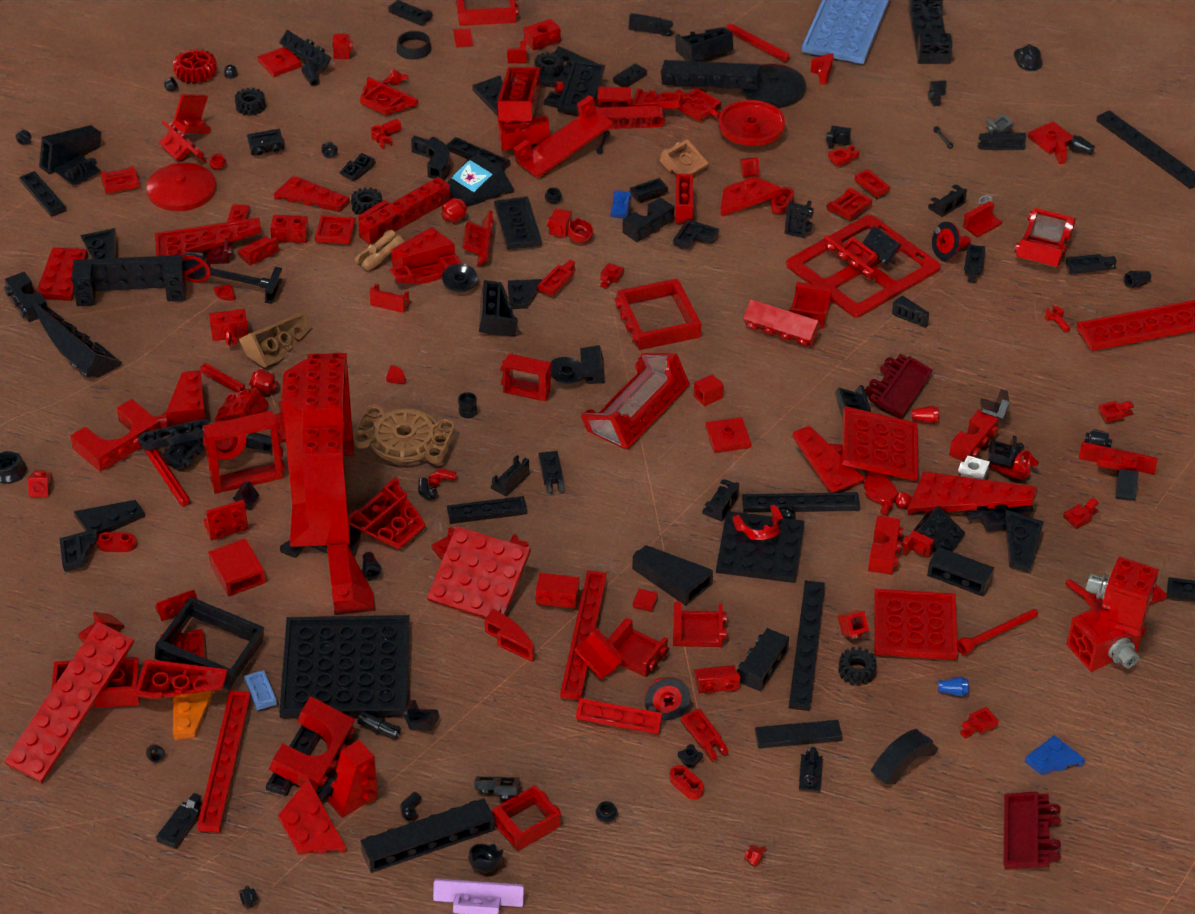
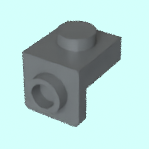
M1004 113L994 121H991L989 118L985 120L988 125L986 128L990 134L1006 133L1015 126L1013 121Z

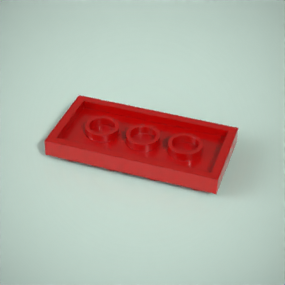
M52 247L36 292H40L44 299L72 301L74 296L72 283L73 261L86 260L88 256L87 249Z

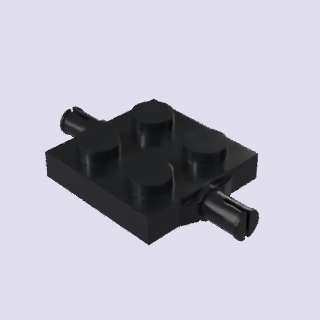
M995 505V508L988 509L987 506L977 507L978 511L967 512L968 520L980 519L987 532L1006 529L1004 515L1006 510L1022 515L1025 512H1033L1034 509L1033 505L1018 507Z

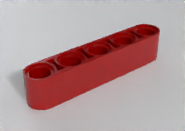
M660 106L596 108V111L613 122V126L609 129L658 128L663 126L665 122L664 112Z

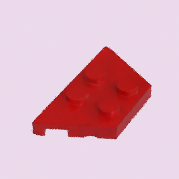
M368 77L367 84L364 86L363 93L360 96V104L388 115L417 106L418 99Z
M756 176L724 187L720 208L721 216H726L783 194V189Z
M309 780L305 781L278 814V818L297 854H309L311 852L319 854L339 850V853L346 852V847Z

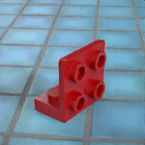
M182 94L172 125L184 134H209L211 127L201 119L208 96L204 94Z
M257 387L244 389L238 393H230L225 398L222 407L218 410L215 421L263 413L269 403Z
M244 500L206 511V519H203V525L211 541L248 530Z

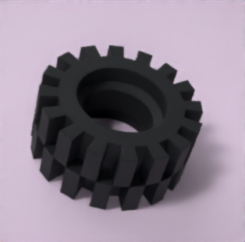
M541 53V55L538 54L535 57V67H541V75L543 73L559 77L564 68V59L558 53Z
M246 88L247 90L241 89V92L238 91L235 94L236 110L240 114L243 113L245 116L246 114L251 116V114L257 115V112L260 114L262 113L261 111L265 110V95L260 89Z
M363 187L364 190L359 188L358 192L355 190L354 194L351 195V205L354 214L360 215L382 202L381 192L377 189L373 190L371 187L369 189Z
M851 647V651L846 649L845 653L842 652L839 659L838 673H840V678H844L846 683L850 681V685L857 683V686H861V683L867 685V682H871L876 673L877 659L873 657L874 654L872 652L868 654L869 650L866 648L862 651V647H858V650H855V647ZM860 664L865 668L856 669L851 667L850 665Z

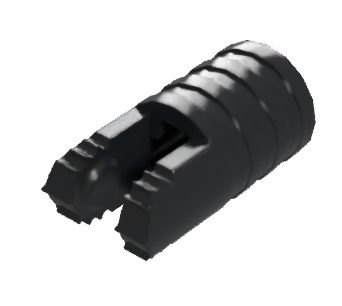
M256 432L247 435V448L273 454L271 436Z

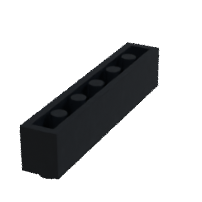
M664 60L661 69L662 85L758 90L761 81L760 64Z
M485 798L474 800L468 804L430 815L427 818L412 821L397 828H391L383 833L368 836L360 840L362 855L370 873L495 831L494 816Z

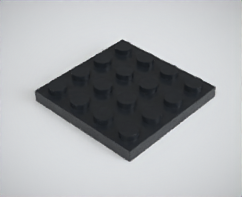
M726 511L716 573L795 583L804 521L782 518L778 521L780 532L777 536L765 540H751L743 531H736L733 516L739 515L745 525L755 530H762L764 525L773 526L771 520L773 517Z

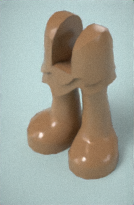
M388 230L374 245L370 244L364 251L358 254L355 262L366 271H369L382 263L381 261L391 254V249L405 241L400 235L396 236L393 230Z

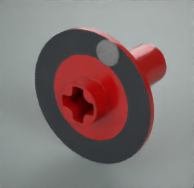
M952 222L940 223L935 228L932 236L933 251L941 260L952 259L957 254L959 248H967L968 244H971L970 237L960 236L957 226Z
M657 678L645 693V707L649 711L663 713L662 720H672L682 715L687 709L690 702V692L686 684L677 678Z

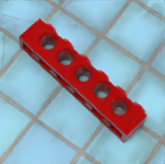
M437 177L358 221L359 237L369 245L374 244L388 230L395 232L437 209L450 200V185L440 177Z

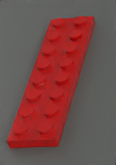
M1195 300L1077 322L1076 328L1090 351L1195 331Z
M97 621L4 763L42 784L135 643L134 639Z

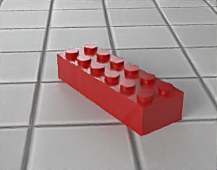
M508 67L497 102L498 121H503L504 123L512 121L527 123L532 121L541 89V67Z

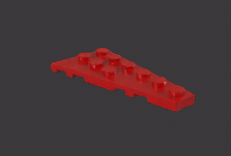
M923 472L907 508V514H915L914 511H925V513H928L937 506L946 512L977 510L979 506H987L988 509L995 508V505H1006L1008 507L1032 506L1037 495V487Z

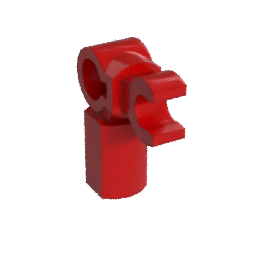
M396 118L382 124V126L374 125L371 128L372 140L377 141L382 149H385L384 143L392 146V139L388 135L402 129L401 122Z

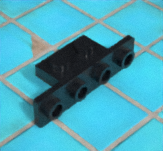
M289 30L285 31L279 41V44L304 60L313 62L322 71H325L332 59L324 53L326 51L319 45L313 46L315 44L308 38L303 40Z

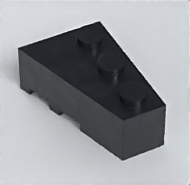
M725 27L707 29L705 33L695 34V31L690 32V35L686 36L675 34L676 52L688 61L700 62L705 59H712L714 56L723 55L734 50L733 33Z

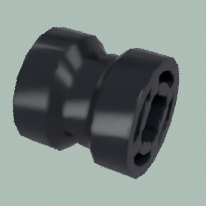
M471 392L460 394L458 397L459 415L466 419L475 417L477 415L476 395Z

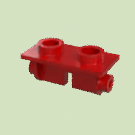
M195 589L157 602L154 606L156 612L159 613L160 620L164 621L177 616L190 597L197 599Z

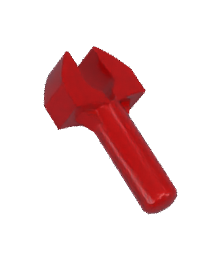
M1053 305L1051 312L1047 307L1045 319L1047 321L1055 320L1064 332L1070 330V326L1062 318L1064 310Z

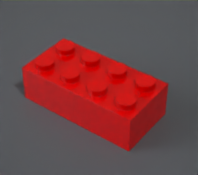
M139 657L124 658L92 708L139 705L140 697L134 695L141 675ZM54 661L51 690L71 661Z

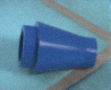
M963 676L939 680V693L961 697L969 695L968 678H963Z

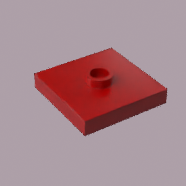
M286 47L257 57L258 62L273 77L302 67V62Z
M1054 121L1028 132L1027 136L1049 154L1055 152L1057 140H1063L1065 146H1069L1073 138L1071 134Z
M321 215L315 235V242L350 245L356 218Z
M742 417L705 423L714 453L751 448V441Z

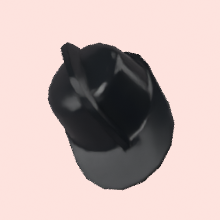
M1031 44L1014 52V57L1019 67L1024 70L1037 71L1043 65L1041 51Z

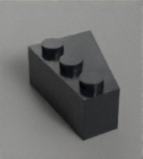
M484 280L480 302L479 332L515 337L518 320L513 314L512 305H509L508 296L502 282Z

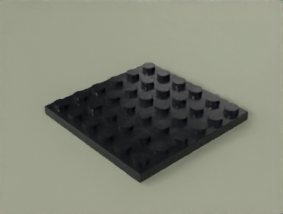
M410 616L287 617L279 709L280 718L299 717L310 696L348 716H363L361 715L362 711L372 716L404 715L408 694Z

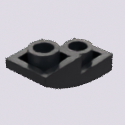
M361 152L354 162L349 161L344 166L340 174L354 181L368 172L375 165L376 161L374 158Z

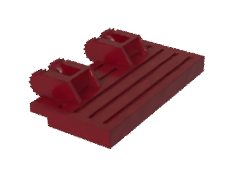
M900 353L897 359L887 357L884 362L885 364L881 365L880 371L885 375L882 381L872 379L869 382L870 386L865 388L866 395L870 397L869 401L899 419L902 418L933 372L932 369L911 356L905 357Z
M1037 791L1004 794L1005 869L1049 867V862L1061 859V853L1057 851L1061 848L1060 840L1049 839V826H1058L1061 822L1060 816L1056 815L1059 814L1061 808L1056 803H1049V793L1039 794Z

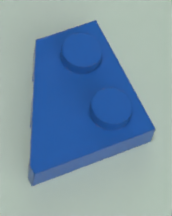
M1053 735L1028 754L1025 758V763L1042 775L1052 771L1066 770V767L1077 764L1078 767L1084 765L1085 759L1057 736Z

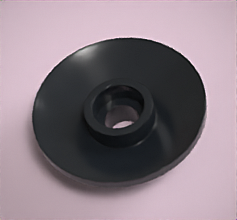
M465 264L451 265L442 274L443 284L448 289L456 292L472 289L478 280L476 271Z
M570 357L556 358L551 361V377L565 384L577 383L584 378L581 374V363Z

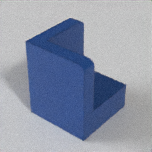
M615 190L611 217L624 219L629 216L631 210V192Z

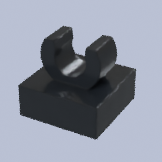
M250 481L243 482L233 500L235 502L244 500L246 509H250L258 499L259 494Z

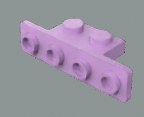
M449 879L434 880V901L454 902L453 913L499 914L500 905L523 906L524 885Z

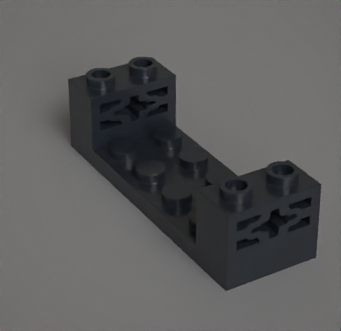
M909 0L908 11L918 64H950L953 41L951 33L945 32L942 17L943 0Z
M182 255L73 261L72 283L77 306L95 305L96 291L165 288L167 302L185 301L186 277Z

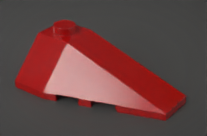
M348 545L327 546L334 615L375 611L373 591Z

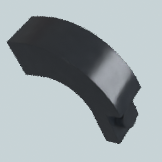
M414 135L411 138L412 153L431 159L427 163L428 177L432 179L440 177L442 180H445L450 172V153L446 144L433 136L430 140Z
M918 729L910 730L898 737L884 750L870 772L885 784H896L910 763L920 756L935 755L938 748L933 744L931 738L924 735Z

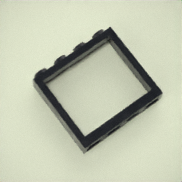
M190 597L155 644L154 659L227 669L228 673L223 687L230 689L262 643L265 627ZM192 617L250 640L231 669L172 645Z

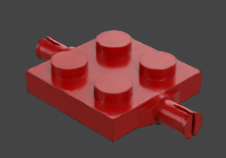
M698 88L688 93H684L680 89L676 90L675 93H682L683 96L681 107L677 108L678 110L698 121L703 120L709 115L719 119L721 112L717 111V109L721 107L722 101Z

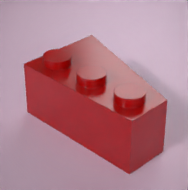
M547 115L533 116L532 121L527 123L519 121L504 123L497 119L498 139L502 151L513 149L524 140H528L532 145L541 143L550 137Z
M430 227L391 249L392 266L407 265L409 269H414L432 263H439V257L455 254V243L433 227Z
M201 370L181 373L166 411L168 427L206 419Z
M358 740L341 750L336 768L338 773L337 780L332 783L333 795L329 796L327 801L342 818L363 805L371 803L378 797L375 757Z

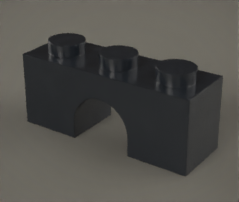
M661 197L648 204L647 216L634 212L624 218L622 233L635 242L641 241L674 220L675 206Z
M25 271L5 278L6 286L4 291L7 297H11L13 305L18 307L20 315L25 317L29 323L38 320L39 317L34 305L37 303L47 307V302L40 292L34 293L32 281Z

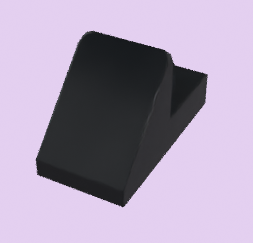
M1116 470L1115 499L1135 501L1138 471Z

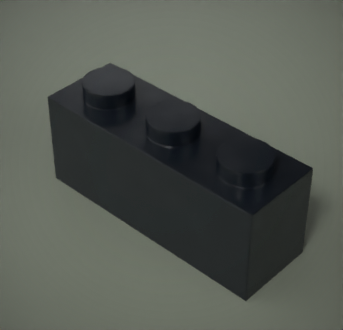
M938 547L929 562L927 576L983 597L992 582L994 567Z
M769 628L765 630L763 635L760 634L754 648L749 649L746 660L744 662L741 661L738 666L737 673L740 675V683L761 692L787 653L789 637Z

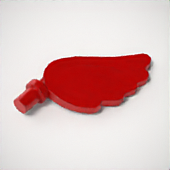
M868 471L864 482L865 495L869 499L882 504L880 512L883 515H887L893 507L897 490L885 474Z

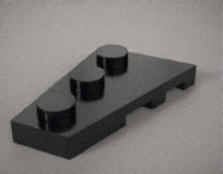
M501 75L472 85V91L497 116V102L503 85Z
M115 228L80 235L92 259L116 258Z
M136 500L74 511V516L85 531L97 529L100 535L104 532H112L144 518L145 512Z
M1006 510L1004 515L1009 566L1029 572L1044 521Z

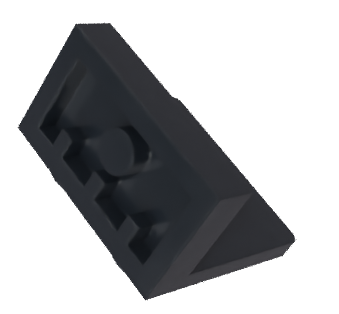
M939 506L926 513L914 528V531L933 539V546L936 549L940 547L951 552L965 535V532Z

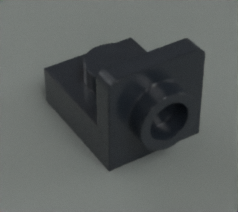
M831 126V131L827 132L826 142H829L828 148L832 149L833 143L850 145L851 128Z

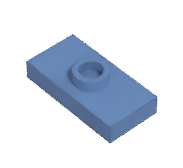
M264 670L244 676L256 710L277 705V700Z

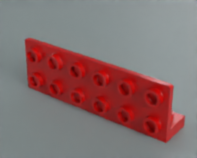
M589 95L577 103L579 117L532 149L530 142L524 140L514 147L516 163L536 178H539L612 127L613 122L596 111L594 98Z

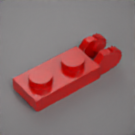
M700 708L681 716V722L700 747L705 750L710 760L714 761L717 759L716 751L712 747L715 744L723 756L729 753L726 744L721 739V735Z

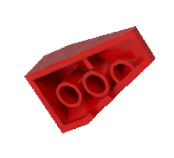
M145 659L134 695L158 699L223 689L228 670Z

